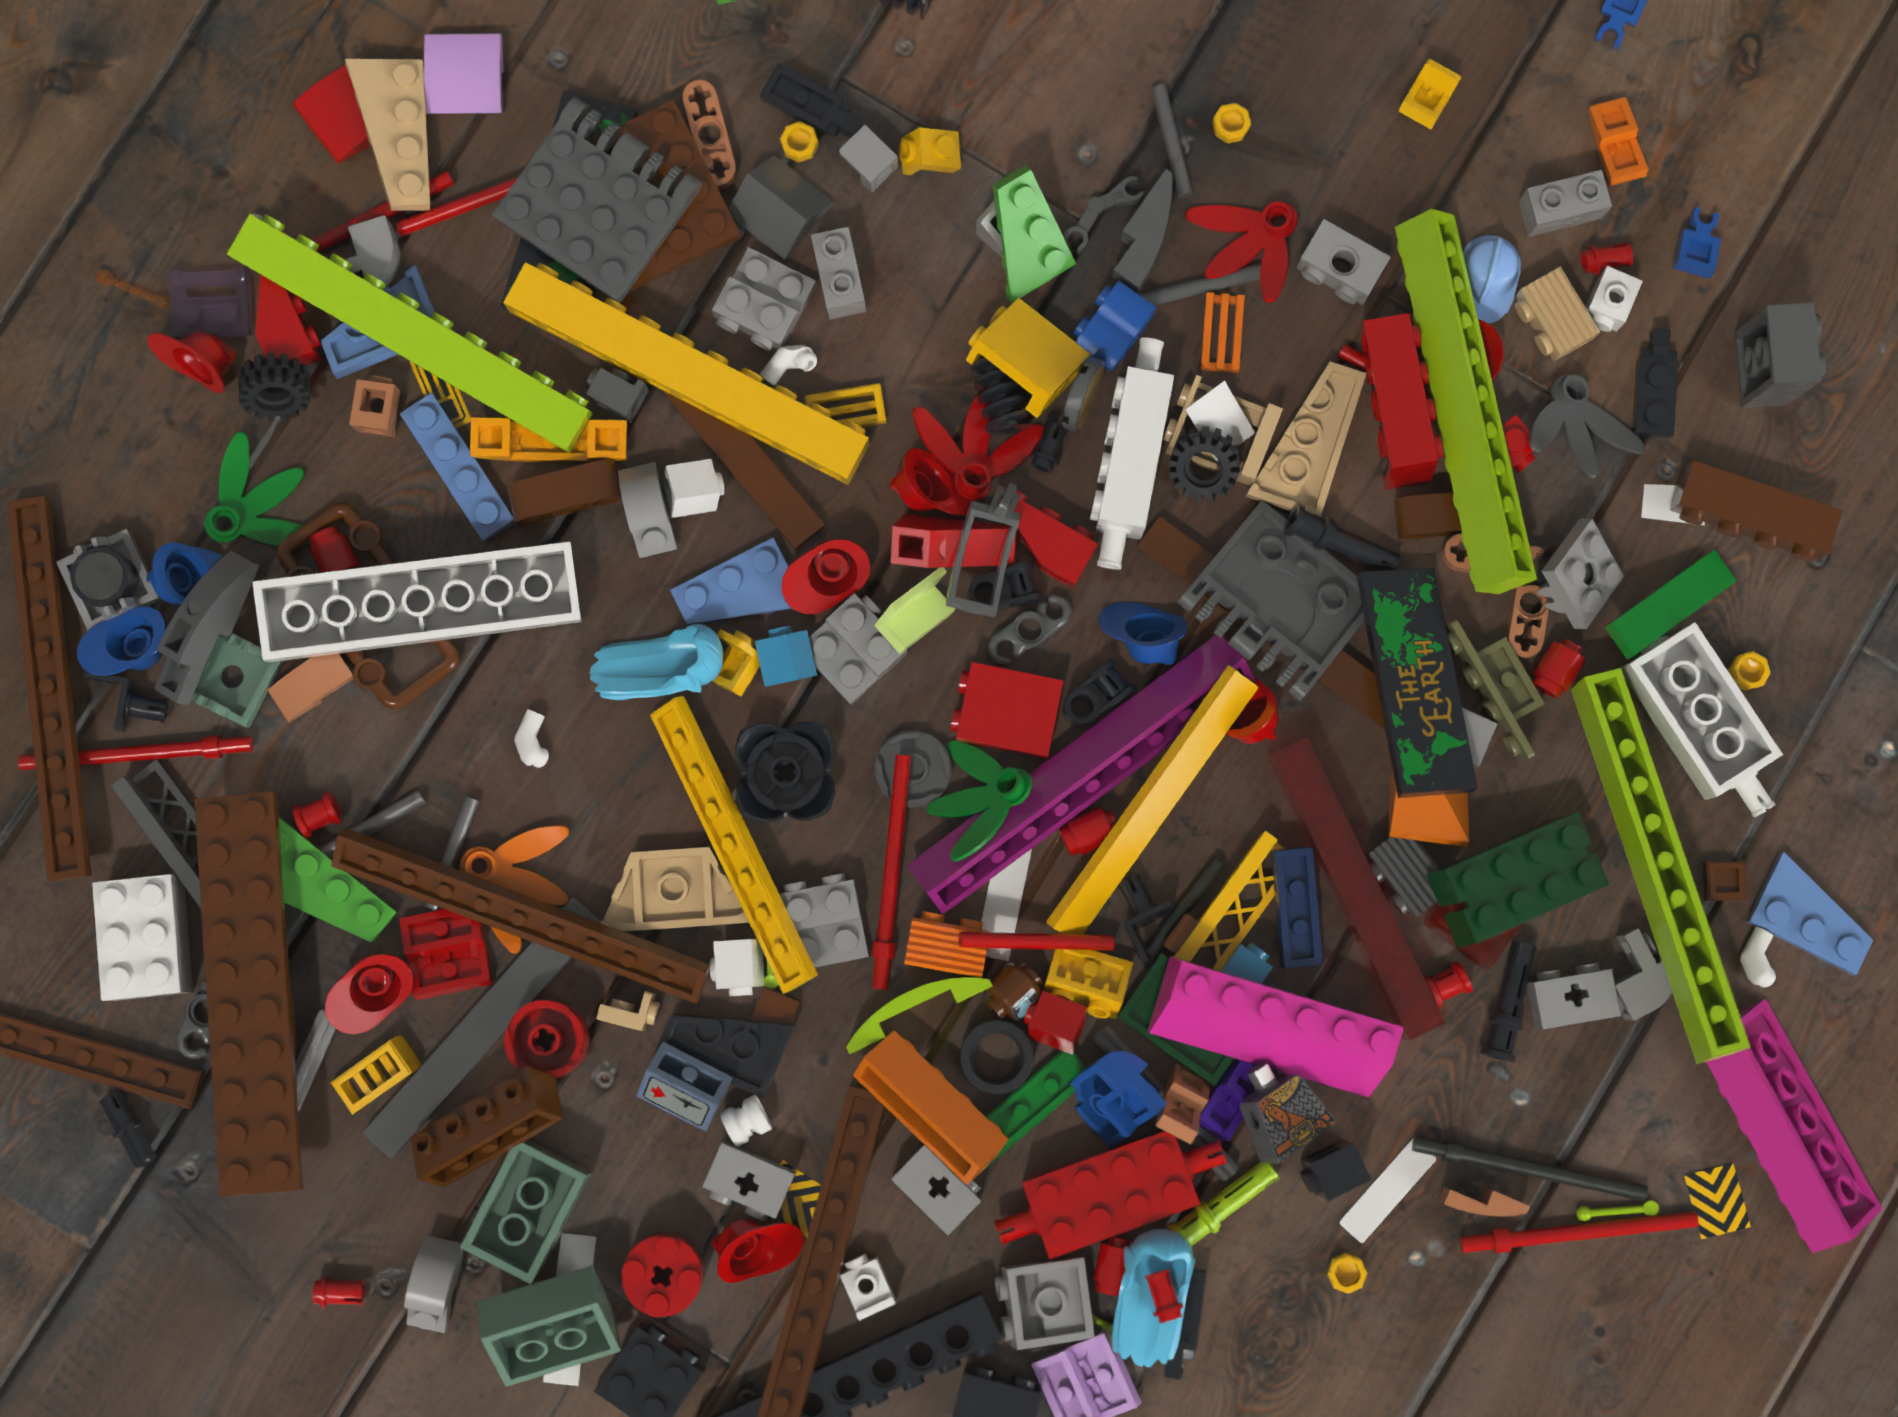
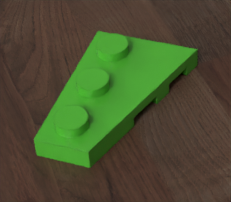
M1026 165L993 184L997 227L1001 232L1003 248L1001 253L1002 267L1005 268L1007 281L1005 292L1006 299L1010 303L1015 302L1018 298L1025 296L1076 264L1031 169Z

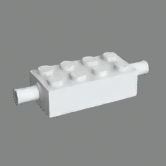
M1140 338L1135 368L1128 366L1125 378L1118 377L1111 408L1119 410L1118 415H1110L1104 445L1112 447L1110 453L1103 452L1097 482L1104 483L1103 491L1096 490L1090 520L1097 521L1095 532L1103 533L1100 556L1097 561V565L1103 568L1120 570L1126 538L1141 540L1146 527L1174 375L1158 372L1164 342L1154 338Z
M1696 622L1684 627L1670 637L1662 635L1640 651L1642 655L1621 667L1625 680L1704 800L1718 797L1730 788H1735L1752 813L1753 818L1766 812L1765 809H1771L1776 805L1756 775L1760 769L1783 754Z

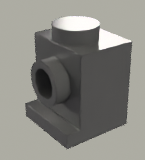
M594 368L585 384V388L588 389L586 396L591 403L623 420H627L630 424L647 396L649 389L645 382L639 379L635 385H632L634 379L616 368H613L611 373L603 368Z

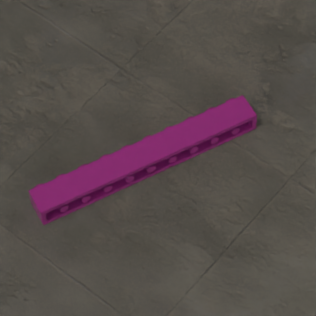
M1215 635L1031 772L1032 788L1029 795L1022 803L1010 806L1003 824L982 848L960 861H952L950 858L953 847L985 810L973 815L906 866L940 912L945 914L1170 746L1228 665L1251 682H1256L1244 657L1232 648L1223 636L1220 638L1218 635Z

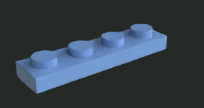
M430 393L399 413L484 543L515 523L512 513L476 458L470 456V449L433 393Z

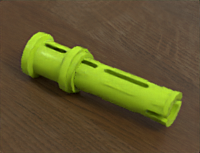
M1259 1162L1208 1202L1204 1203L1201 1201L1200 1205L1195 1206L1194 1210L1177 1223L1170 1222L1166 1226L1171 1232H1178L1182 1237H1185L1192 1247L1210 1232L1216 1234L1220 1231V1222L1249 1202L1273 1182L1279 1180V1177L1269 1163Z

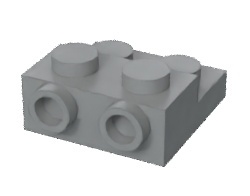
M748 247L733 277L729 276L712 309L714 317L718 319L716 324L734 334L741 330L751 335L750 341L765 350L770 351L772 347L779 349L786 345L817 286V282Z
M855 593L826 619V622L809 637L815 667L850 705L858 700L908 654L907 649L899 654L874 626L879 620L877 616L881 613L875 603L867 595L860 600Z
M837 874L821 878L822 886L807 888L806 881L783 885L784 893L779 895L814 968L869 957L855 881L853 879L846 881L845 874Z
M1080 1256L1047 1262L1036 1261L1001 1267L1002 1276L995 1277V1289L998 1300H1005L1007 1316L1000 1318V1328L1003 1340H1010L1012 1348L1021 1350L1095 1338L1084 1257Z

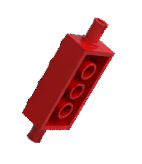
M1159 1129L1022 1179V1184L1030 1204L1027 1205L1028 1209L1000 1220H994L998 1232L1014 1227L1011 1230L999 1233L1000 1240L1005 1245L1007 1242L1036 1232L1037 1236L1041 1235L1049 1259L1198 1206L1200 1202L1192 1179H1195L1194 1174L1227 1164L1223 1152L1207 1158L1208 1155L1222 1151L1220 1142L1217 1139L1212 1143L1185 1152L1184 1149L1180 1150L1174 1135Z

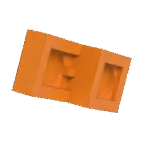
M1624 97L1589 106L1588 112L1592 131L1609 186L1646 177L1648 166L1636 138L1638 126L1627 98Z

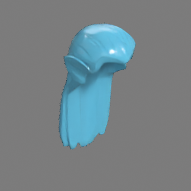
M702 624L687 626L686 629L674 630L671 635L661 638L611 643L602 646L600 651L595 652L594 656L598 661L591 666L590 680L598 685L595 690L600 692L601 698L611 700L658 697L675 694L684 690L701 692L702 686L715 680L721 672L723 666V646L718 635L711 628Z
M1166 1229L1149 1230L1139 1235L1131 1246L1124 1247L1125 1272L1122 1277L1114 1314L1112 1345L1113 1351L1118 1352L1121 1359L1124 1360L1131 1355L1135 1365L1141 1367L1143 1365L1151 1367L1158 1359L1162 1364H1166L1168 1359L1174 1358L1178 1348L1186 1297L1196 1257H1193L1190 1243L1178 1232H1171ZM1169 1268L1178 1304L1183 1303V1308L1180 1309L1182 1317L1159 1323L1158 1317L1153 1316L1152 1313L1155 1311V1306L1144 1276Z

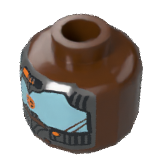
M1024 962L1020 965L1007 963L990 978L993 987L986 989L989 999L985 1004L1000 1020L1007 1016L1011 1020L1020 1021L1026 1016L1029 1005L1038 1003L1042 993L1040 988L1044 984L1039 976Z

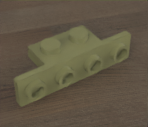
M1458 620L1451 621L1446 625L1451 653L1454 656L1460 655L1466 666L1463 669L1466 680L1473 689L1479 688L1486 700L1483 703V708L1489 719L1500 724L1505 733L1502 740L1508 752L1513 757L1518 756L1521 761L1535 756V752L1516 720L1545 703L1508 639L1504 637L1476 653Z

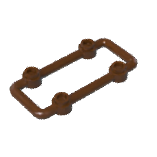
M345 502L335 503L286 537L277 549V558L287 573L286 577L317 574L311 568L301 566L292 553L308 542L315 533L326 529L342 517L351 528L349 539L356 549L369 553L378 566L395 564V562L381 545L383 534L380 528L371 521L363 520L357 510ZM451 639L426 642L436 645L444 659L401 691L394 694L386 684L387 671L379 661L367 658L363 651L345 653L355 666L353 677L356 684L363 689L373 691L379 701L390 709H400L412 702L452 673L460 661L458 649Z

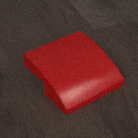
M345 65L324 77L293 102L294 109L337 164L369 148L370 142L366 133L365 123Z
M446 909L399 918L404 955L408 959L409 968L412 971V994L416 1001L493 985L482 923Z

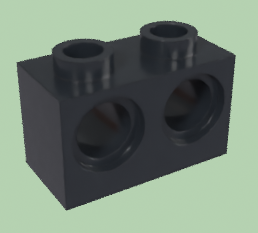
M1341 1139L1301 1159L1305 1169L1299 1171L1308 1191L1310 1193L1313 1192L1315 1196L1319 1195L1327 1201L1372 1180L1354 1143L1345 1139Z

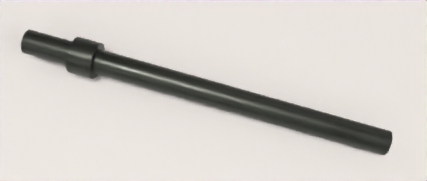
M1414 1136L1412 1151L1441 1157L1442 1162L1459 1165L1460 1162L1640 1201H1645L1648 1195V1186L1470 1148L1463 1146V1142L1446 1139L1443 1142Z

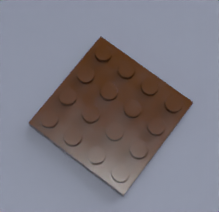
M674 99L620 125L621 133L607 153L610 156L613 147L625 132H629L650 146V152L636 172L637 175H640L643 166L654 152L657 151L665 158L662 167L650 184L659 189L668 171L675 165L684 169L681 180L686 174L690 173L702 181L700 191L629 292L741 238L740 232ZM601 135L588 142L596 146ZM596 288L602 302H605L606 298H610Z

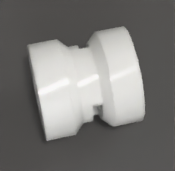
M755 1094L743 1101L742 1108L729 1107L720 1112L722 1122L736 1147L747 1143L753 1132L762 1135L773 1129L760 1100Z

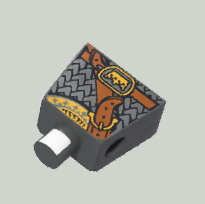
M1267 1061L1261 1062L1247 1071L1246 1074L1256 1091L1240 1102V1109L1257 1155L1262 1163L1280 1164L1336 1124L1330 1112L1298 1074H1280L1275 1076Z

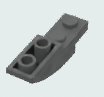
M230 551L188 593L174 614L158 645L157 651L167 656V659L154 688L155 690L176 703L189 706L204 666L213 650V644L217 635L231 636L249 589L255 579L259 567L257 563L237 552Z

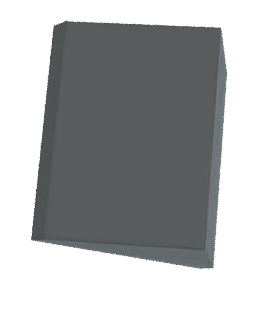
M774 155L746 174L728 210L735 222L786 261L831 208L833 201Z

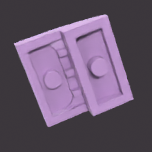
M502 33L425 34L424 92L426 114L504 112Z
M1109 1329L1095 1334V1338L1080 1340L1031 1364L1054 1417H1113L1137 1408L1142 1403L1123 1359L1120 1358L1118 1352L1113 1351L1112 1335Z

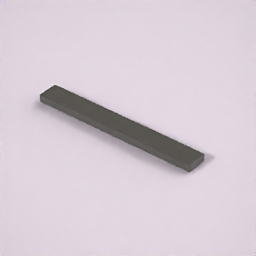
M572 897L562 908L601 923V920L575 897ZM532 942L362 1134L390 1160L394 1159L411 1140L410 1137L421 1129L501 1039L514 1014L524 1005L534 1002L573 957Z

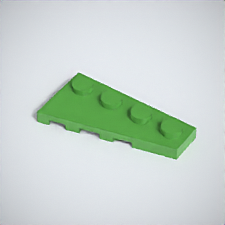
M279 816L284 903L373 943L396 916L398 911L354 875L331 867V857Z

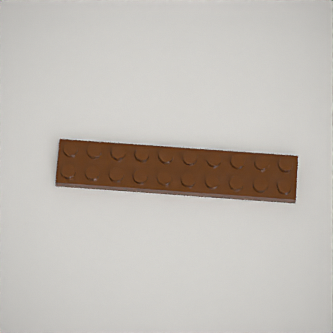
M269 791L194 798L219 1196L230 1197L302 1190L303 1174L277 792Z

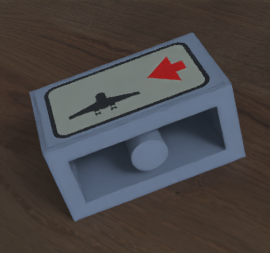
M662 1042L646 1069L636 1096L706 1132L724 1100L733 1077Z

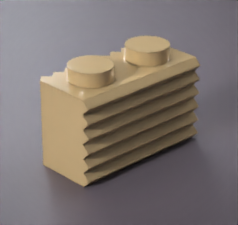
M1561 267L1523 287L1515 296L1517 301L1515 309L1523 322L1531 323L1532 328H1534L1537 334L1534 337L1537 347L1543 355H1550L1553 361L1590 342L1600 333Z

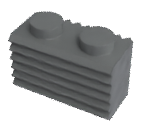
M1387 837L1365 854V857L1369 860V863L1365 865L1367 871L1378 884L1384 881L1388 885L1389 889L1393 892L1389 899L1402 915L1408 912L1411 917H1417L1437 902L1426 874L1439 869V867L1418 840Z

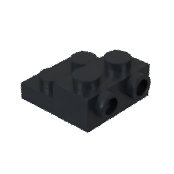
M640 1323L594 1392L629 1417H673L706 1368L699 1364L702 1358L686 1346H682L679 1350L667 1341L669 1335L664 1330L652 1323H649L647 1327Z

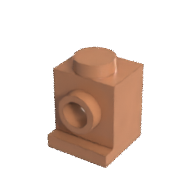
M369 376V381L356 380L349 425L357 432L389 437L396 436L395 425L401 390L395 384H392V379L382 376ZM383 401V411L375 413L373 411L374 404Z

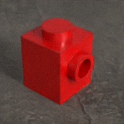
M1515 415L1503 424L1502 427L1511 467L1519 473L1536 458L1532 454L1533 450L1529 445V429Z
M1042 991L1038 1003L1029 1005L1024 1019V1023L1028 1024L1029 1039L1073 1055L1087 1021V1007Z

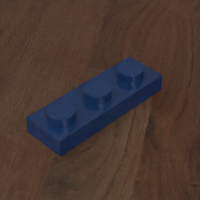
M1305 846L1271 850L1280 967L1295 968L1322 965L1313 847Z

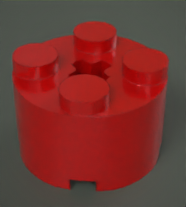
M538 1000L524 1005L514 1014L504 1035L506 1055L510 1063L517 1070L530 1066L551 1074L555 1078L563 1077L579 1067L587 1056L590 1044L589 1028L582 1014L571 1004L559 1000ZM544 1029H546L548 1034L554 1033L556 1041L551 1043V1050L548 1045L541 1046L539 1043V1038L545 1036Z
M656 1232L643 1238L630 1251L622 1268V1284L627 1298L638 1310L652 1317L672 1316L685 1310L696 1298L704 1280V1261L699 1249L687 1237L672 1232ZM657 1265L662 1269L667 1267L672 1269L673 1272L669 1276V1283L665 1279L658 1281L655 1278V1274L658 1272Z

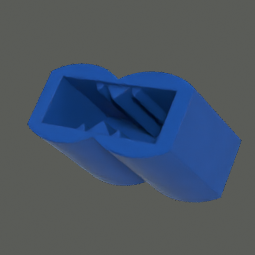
M1120 281L1113 288L1107 285L1095 302L1099 306L1098 311L1092 319L1085 316L1073 333V336L1077 338L1076 343L1091 354L1090 356L1103 360L1105 362V369L1111 373L1117 369L1157 311L1156 306Z

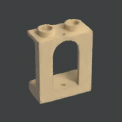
M1196 375L1193 385L1185 383L1176 404L1183 407L1178 421L1170 419L1163 437L1164 441L1169 442L1166 454L1172 455L1179 438L1183 434L1186 435L1184 423L1188 413L1185 409L1214 389L1200 383L1201 376ZM1234 396L1250 425L1258 428L1245 462L1241 461L1240 471L1236 479L1238 482L1252 486L1283 408L1270 403L1265 408ZM1209 452L1196 453L1190 459V463L1215 473L1220 469L1219 461L1216 462L1213 455Z

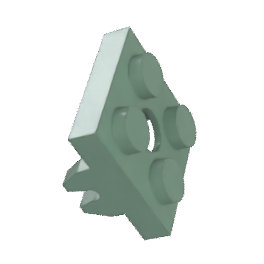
M231 633L230 637L218 634L191 700L246 728H250L268 693L267 690L272 686L284 661L266 662L263 660L261 647ZM232 665L240 667L244 674L242 683L235 688L226 687L222 682L224 669Z

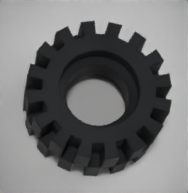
M267 353V358L263 359L260 354L254 356V362L248 359L244 362V367L241 366L239 369V403L241 407H245V412L248 414L255 412V418L261 419L263 415H267V421H274V416H280L281 421L288 420V414L295 418L300 415L299 410L304 412L308 408L307 404H310L311 400L309 371L307 372V366L304 363L300 365L299 359L294 357L288 361V355L282 353L280 358H274V353Z
M1202 426L1200 432L1193 428L1189 430L1187 436L1183 434L1179 438L1178 443L1175 444L1169 460V466H1171L1169 476L1170 479H1175L1173 486L1176 490L1181 487L1184 489L1182 495L1186 498L1191 493L1196 495L1194 501L1201 502L1202 497H1207V501L1212 502L1215 501L1216 495H1219L1220 499L1226 496L1228 489L1232 490L1235 485L1241 465V456H1238L1240 449L1237 444L1232 445L1233 438L1229 434L1225 438L1221 436L1222 430L1216 428L1214 433L1209 432V426ZM1209 452L1218 459L1220 469L1213 476L1203 477L1193 471L1190 459L1196 453Z

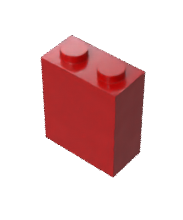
M971 662L970 671L962 670L958 693L965 694L962 709L954 708L950 731L957 732L956 741L1047 760L1064 680Z

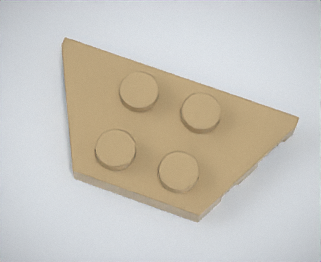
M710 847L631 852L623 869L624 873L612 895V901L604 920L601 921V924L622 932L749 923L728 877Z

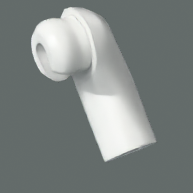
M803 344L783 346L775 352L760 375L771 384L776 385L787 369L800 368L805 372L812 370L817 364V356L810 347Z
M527 709L514 742L523 763L527 766L533 765L536 768H541L547 763L549 753L547 749L540 747L536 736L545 716Z
M1755 927L1741 953L1740 962L1750 982L1765 988L1771 986L1776 978L1775 971L1771 968L1765 956V951L1773 935L1760 927Z

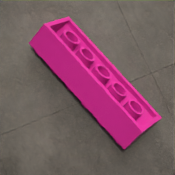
M1170 956L1147 1032L1256 1065L1267 1061L1273 1070L1287 1074H1298L1307 1080L1370 1097L1393 1066L1404 1027L1384 1019Z
M1765 998L1739 1012L1750 1048L1704 1063L1710 1068L1718 1083L1721 1095L1728 1101L1736 1115L1739 1128L1747 1135L1756 1151L1759 1164L1767 1171L1772 1180L1779 1200L1787 1207L1792 1216L1799 1236L1806 1242L1811 1253H1815L1852 1241L1883 1208Z

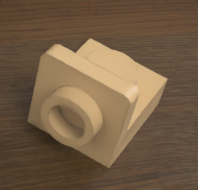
M645 991L639 1013L633 1012L635 1004L612 999L610 1006L600 1004L596 1019L646 1032L648 1024L654 1026L656 1023L660 1003L655 1002L656 993Z

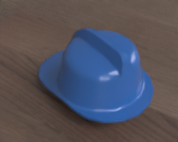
M170 542L164 544L154 553L152 570L147 574L146 582L151 583L155 593L162 600L170 604L181 605L198 581L223 556L211 550L181 543Z
M1136 602L1111 604L1104 608L1098 616L1099 626L1104 633L1123 641L1130 656L1140 663L1173 664L1176 660L1179 640L1188 631L1187 621L1181 616L1166 613Z
M140 606L112 619L103 621L89 629L81 638L77 648L78 661L84 670L99 676H108L127 669L145 670L151 668L163 656L162 653L157 651V648L166 630L165 620L161 613L152 607Z

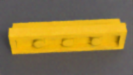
M1267 831L1259 835L1198 920L1199 923L1173 957L1190 962L1201 947L1214 945L1216 963L1212 968L1221 970L1238 944L1242 942L1275 896L1274 883L1266 892L1265 881H1272L1273 876H1263L1261 863L1271 850L1285 849L1277 843L1278 839ZM1257 870L1258 878L1250 879ZM1259 883L1261 901L1256 907L1241 909L1239 894L1246 884ZM1234 902L1236 910L1227 911ZM1252 912L1243 924L1242 913ZM1236 914L1239 931L1235 937L1218 940L1216 925L1223 916ZM1211 932H1212V939H1213V941H1212V942H1205L1206 939L1208 938V936H1209V935L1211 934ZM1230 943L1222 955H1220L1219 945Z

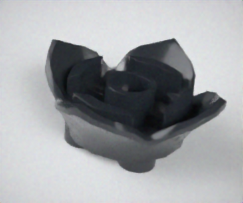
M805 721L782 729L770 723H758L740 730L734 751L736 762L742 774L736 786V800L743 816L760 822H774L783 817H791L799 821H810L822 817L830 811L835 796V783L830 775V767L834 759V745L830 733L825 726ZM782 764L785 767L791 764L795 765L796 770L793 771V774L796 777L793 781L789 782L786 779L781 783L777 781L776 777L780 774L776 769L779 765Z

